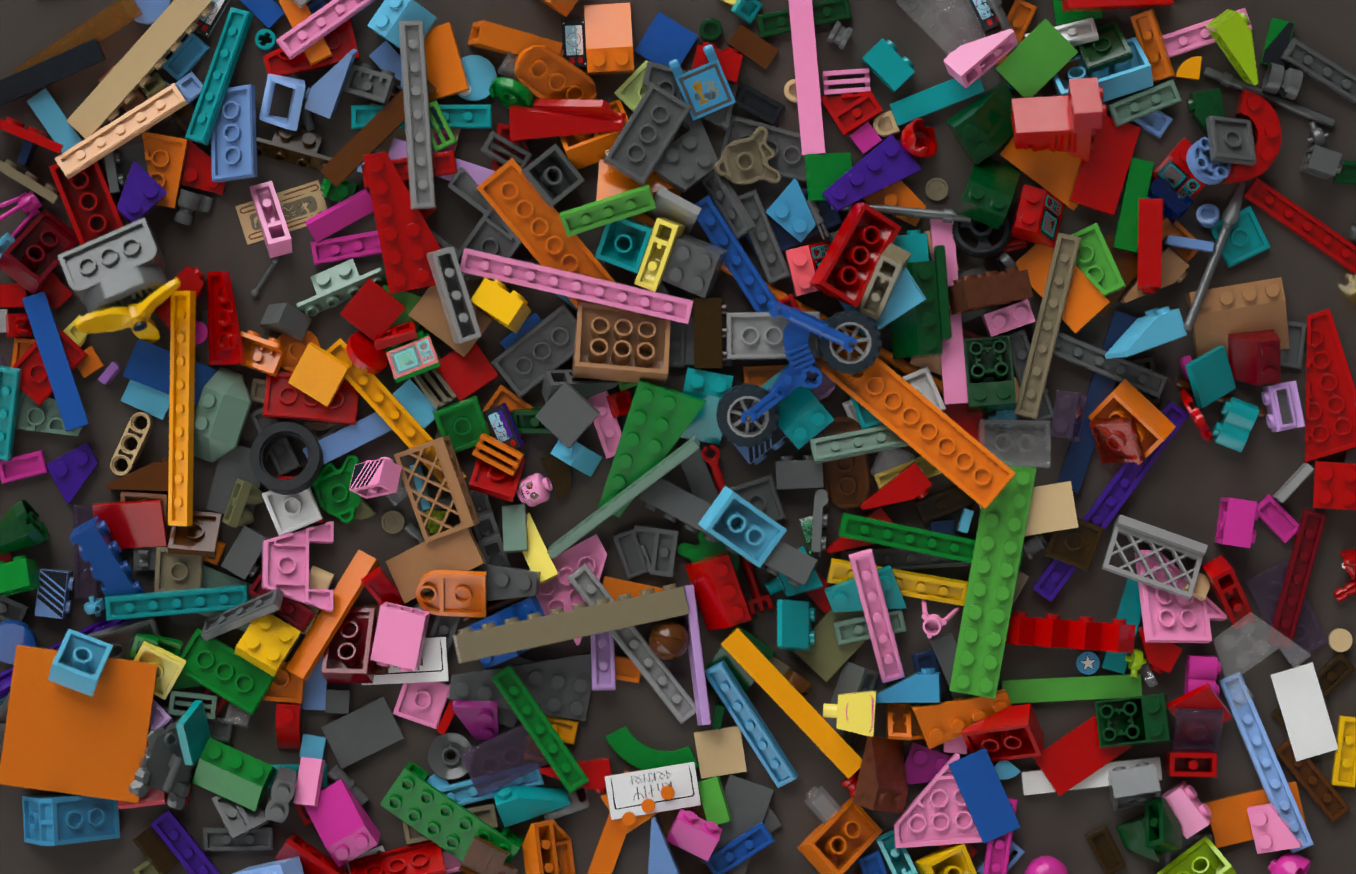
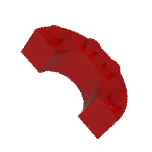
M1249 90L1240 92L1235 115L1245 120H1251L1257 162L1253 166L1231 163V171L1228 177L1220 183L1237 184L1259 176L1274 162L1281 146L1282 131L1275 110L1263 97Z

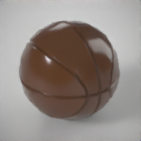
M673 619L658 622L649 633L650 649L657 657L663 660H674L681 657L689 646L687 629L680 622Z

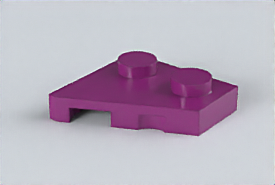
M453 700L452 710L475 740H498V701Z
M912 741L904 762L907 784L930 782L952 756L932 748L929 749Z

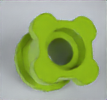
M434 510L432 516L443 521L447 510ZM430 520L427 529H430V533L437 534L441 525Z

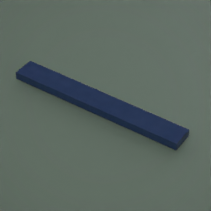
M1114 310L1102 350L1108 351L1135 322L1137 317ZM1095 372L1093 373L1057 483L1071 481L1072 491L1076 494H1079L1100 431L1088 416L1113 391L1116 383L1115 380Z

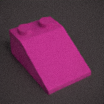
M342 778L320 791L318 807L304 805L326 850L338 867L378 844L381 833Z

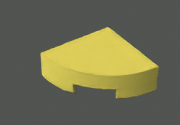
M79 315L63 332L81 348L87 339L88 333H82L76 329L75 322L82 317Z

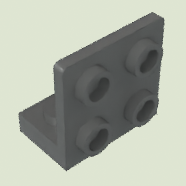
M144 143L120 146L104 157L111 194H122L134 161L148 173Z

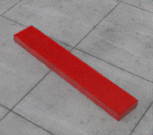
M1255 178L1243 195V198L1356 276V246L1261 179Z

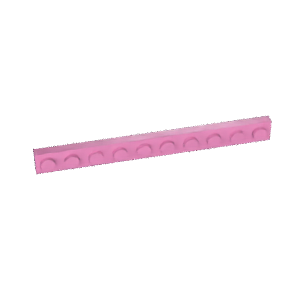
M464 248L460 265L461 272L494 280L497 279L507 283L685 324L689 322L693 300L468 248Z

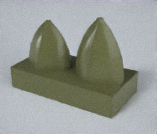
M237 478L222 522L234 528L254 522L255 519L252 513L245 507V504L254 505L265 502L262 497L263 492L250 482Z

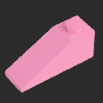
M1008 29L961 45L943 61L948 74L964 88H968L1018 45V41L1014 31Z
M268 181L249 186L270 258L292 253L291 236L273 182Z

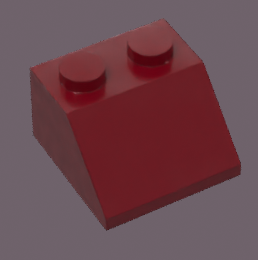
M1274 329L1227 334L1228 361L1234 380L1254 385L1281 383L1280 339Z

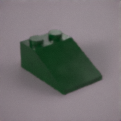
M1003 81L946 120L947 125L967 157L975 164H979L995 153L1013 134L1010 113L1011 99H1014Z
M988 157L979 164L974 163L955 212L998 230L1010 207L1021 171Z
M735 625L728 636L738 628L770 660L775 652L774 648L740 625ZM721 645L704 671L725 660L746 693L755 680ZM705 676L706 687L714 693H716L714 688Z

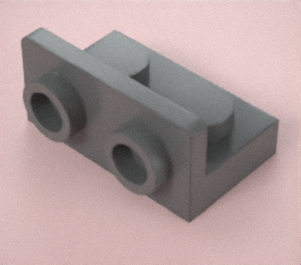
M362 63L361 66L352 64L343 91L388 105L394 85L400 86L401 83L400 80L395 78V73L385 69L377 72L374 71L375 67Z

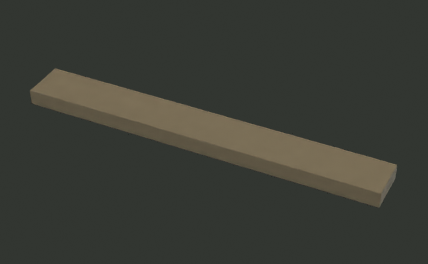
M1058 232L1014 412L1015 415L1036 420L1038 418L1081 237Z

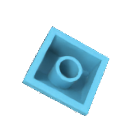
M384 0L367 26L400 49L399 21L423 20L425 39L438 18L414 0Z
M68 629L52 663L48 680L93 696L113 645Z

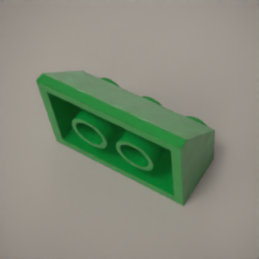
M209 737L199 758L192 783L256 812L276 769L270 764Z

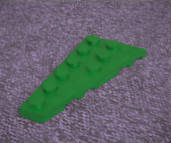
M639 379L598 509L665 458L705 405L706 400ZM631 501L615 512L613 516L620 517Z

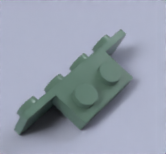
M352 258L311 276L310 278L317 295L297 303L296 307L306 316L313 317L319 312L336 307L340 303L353 298L369 277L380 286L388 283L387 277L381 267L360 276L356 263Z

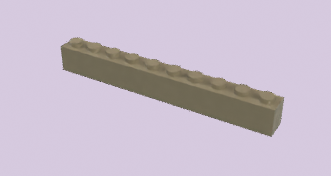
M676 583L662 586L663 591L654 592V588L640 591L641 595L632 597L631 593L618 595V600L609 602V598L595 600L596 605L587 607L585 602L572 605L573 610L565 612L563 607L549 610L550 615L542 617L541 612L527 615L528 620L518 621V617L505 619L504 625L495 626V622L482 624V629L473 631L472 627L459 629V634L453 635L458 663L687 615L689 610L684 586L677 588Z

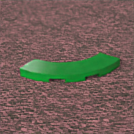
M627 726L605 736L610 746L622 759L641 770L689 762L695 763V769L699 767L689 746L670 751L652 749L638 741L630 733Z

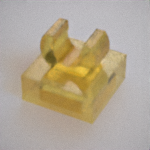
M1346 273L1345 277L1350 280V283L1347 286L1339 283L1338 287L1349 300L1356 303V274L1353 277V275Z

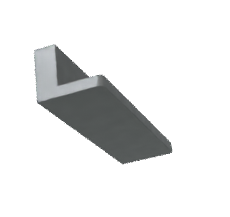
M846 661L830 704H838V694L874 690L879 672ZM825 718V721L853 749L858 734L837 729V718Z

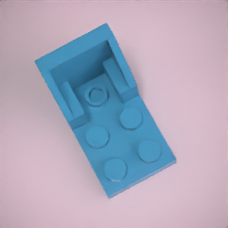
M65 794L22 796L24 842L40 846H56L120 838L118 800Z

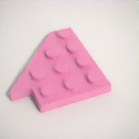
M597 534L570 547L552 559L559 576L539 585V593L536 595L545 616L550 615L549 610L563 607L565 612L573 610L572 605L585 603L567 580V577L583 564H586L596 578L600 580L607 552ZM582 637L573 639L576 645L580 644Z
M1140 550V552L1144 556L1152 552V550ZM1159 552L1164 563L1170 562L1162 552ZM1155 555L1145 559L1150 570L1160 566ZM1140 561L1137 562V574L1142 575L1146 573ZM1174 564L1167 566L1173 578L1182 574ZM1163 569L1153 573L1156 581L1161 583L1168 581ZM1182 577L1175 581L1179 589H1183L1186 579ZM1138 582L1145 642L1209 643L1212 641L1210 621H1224L1227 619V615L1207 596L1203 601L1193 596L1188 600Z
M955 753L895 821L893 824L895 848L982 842L949 768L950 763L960 759L959 753Z

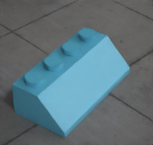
M1133 37L1126 40L1132 51L1133 58L1089 74L1080 55L1073 57L1076 59L1069 61L1080 59L1078 66L1068 70V81L1060 79L1057 74L1051 80L1056 96H1067L1069 79L1097 77L1099 87H1103L1104 99L1101 101L1102 103L1154 86L1151 65L1137 38Z

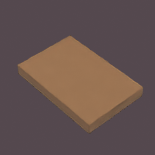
M436 285L430 286L408 315L464 358L479 339L476 338L460 344L454 343ZM472 305L482 335L492 322V319Z

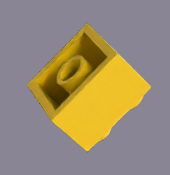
M486 277L470 300L477 309L516 334L532 311L527 306L529 302L522 295L514 290L509 293V289L497 279L490 281Z
M270 613L250 623L236 645L234 653L275 677L298 641L301 631Z

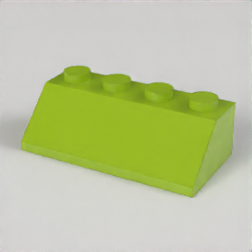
M1204 836L1156 874L1237 873L1210 839Z

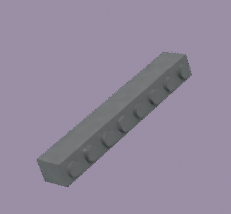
M662 478L642 492L639 499L644 501L642 506L653 512H655L656 508L665 512L663 517L674 523L677 519L684 522L685 525L683 527L695 534L697 530L705 533L704 538L714 544L720 541L698 524L710 508V503ZM779 541L763 564L767 566V572L777 577L781 573L788 577V583L799 588L800 584L807 585L819 561ZM727 545L725 546L724 549H726L727 551H729V552H731V553H733V554H735V555L738 554L735 550H733V549L730 548L729 546H727Z

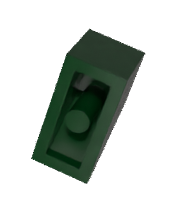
M1161 797L1145 802V845L1147 848L1167 853L1182 849V826L1166 799Z

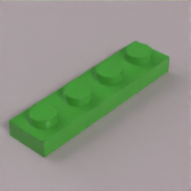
M647 184L561 212L560 219L566 235L569 237L656 209V203L650 186Z

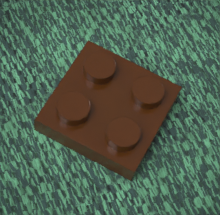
M193 511V526H172L168 553L215 557L222 524V513Z

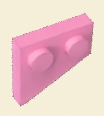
M1272 803L1247 808L1257 854L1303 846L1302 841L1294 836L1289 829L1290 826L1279 816V812Z

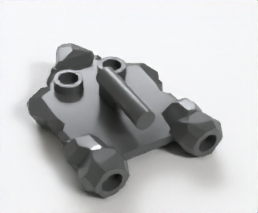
M181 718L175 723H171L165 729L161 727L152 729L149 732L145 756L142 757L139 763L140 767L134 775V781L128 787L130 793L142 798L148 793L150 787L169 793L167 806L177 810H182L186 806V796L190 793L191 784H189L192 777L191 769L196 767L199 761L198 758L194 765H185L176 729V724Z

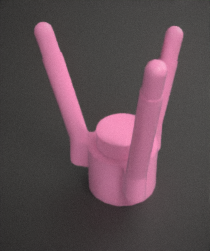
M921 599L922 619L924 620L923 630L927 634V638L931 639L932 636L937 635L942 626L946 625L961 610V606H957L946 617L941 618L936 614L929 615L926 600Z

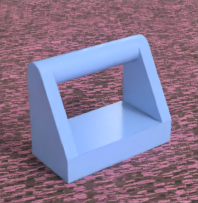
M268 74L259 119L288 130L297 131L306 88L305 80ZM276 83L293 88L287 118L269 115Z

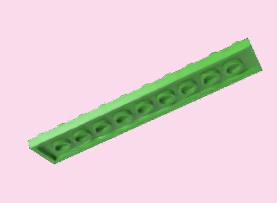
M1009 463L1004 464L1012 469L1016 475L986 510L981 506L949 691L996 699L1036 468Z

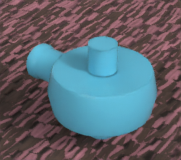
M1015 410L996 411V415L988 416L990 423L998 422L1003 426H1011L1017 421L1018 415L1014 414Z
M94 595L90 596V601L84 604L86 614L95 613L96 617L101 616L100 612L106 608L104 599H95Z

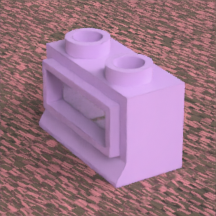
M1296 381L1263 387L1264 392L1261 393L1263 404L1267 406L1268 415H1266V422L1272 432L1305 426Z

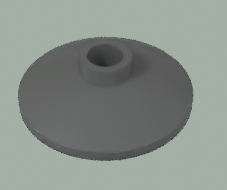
M445 733L438 736L431 743L428 750V763L435 774L444 779H457L464 776L471 769L474 762V750L471 743L458 733ZM449 751L455 752L456 757L454 759L447 757Z

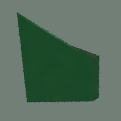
M1145 813L1115 826L1126 849L1160 863L1162 852L1147 848L1145 845Z

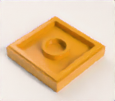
M310 342L288 383L328 407L350 366Z

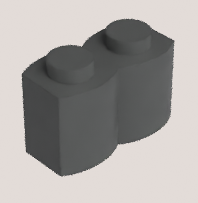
M282 766L277 769L265 809L266 819L283 823L286 820L291 800L295 793L298 778L297 770Z

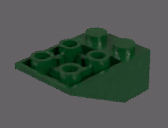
M1010 335L963 339L968 413L1015 410L1016 396Z
M1161 693L1094 702L1100 748L1173 742L1170 712L1167 705L1168 696Z

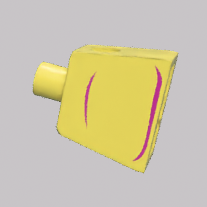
M876 691L838 694V704L824 703L823 717L837 718V729L873 737Z

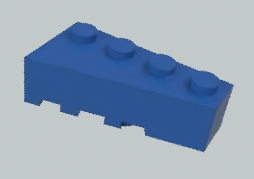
M99 516L73 528L69 539L73 545L79 544V555L84 562L89 561L91 563V574L97 582H103L104 585L101 586V589L105 596L144 593L139 580L135 581L131 575L133 569L130 563L122 559L120 545L116 540L112 541L108 533L111 531L105 520L101 521Z

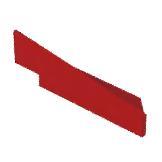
M1062 0L1063 12H1093L1170 7L1174 4V1Z
M535 99L534 108L510 105V140L517 141L622 131L625 125L626 114L612 111L610 104L604 100Z

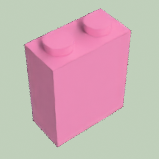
M384 602L379 610L370 660L377 661V665L389 667L390 665L398 666L400 670L406 672L416 670L421 664L430 612Z

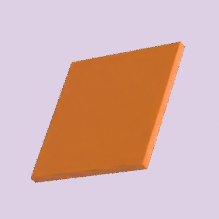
M16 645L0 763V784L139 803L140 797L130 793L128 787L134 781V775L140 767L139 763L142 757L145 756L158 664L109 657L93 696H89L48 680L51 666L58 650Z

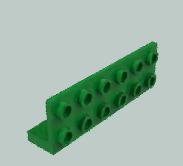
M410 760L380 805L462 862L476 835L486 841L490 840L493 842L492 844L508 851L509 853L504 862L509 864L525 839L507 827L501 833L426 782L425 779L429 773Z

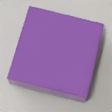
M112 361L98 380L104 385H110L123 369V366L116 361Z

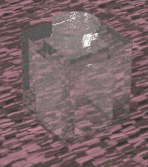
M822 785L819 788L814 786L806 793L807 799L804 800L805 803L824 824L841 809V806Z

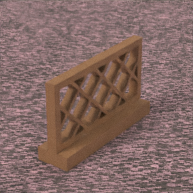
M449 435L394 454L397 464L402 466L401 476L425 543L480 523ZM434 446L437 454L434 462L423 457L426 448ZM409 454L417 458L412 470L405 467L402 460L403 456ZM420 461L432 466L427 477L416 472ZM435 468L444 473L445 477L442 484L431 480ZM414 475L425 480L420 492L413 489L411 485ZM428 483L439 487L435 499L424 494ZM443 490L451 493L453 499L450 506L438 501ZM422 498L433 502L428 514L420 510L419 503ZM436 505L447 509L443 521L432 516ZM451 512L459 515L462 525L453 527L446 523ZM430 520L441 525L438 533L432 536L429 535L427 529Z

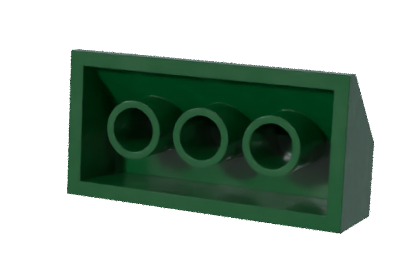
M935 261L907 263V270L924 294L926 300L890 323L893 359L940 356L943 353Z

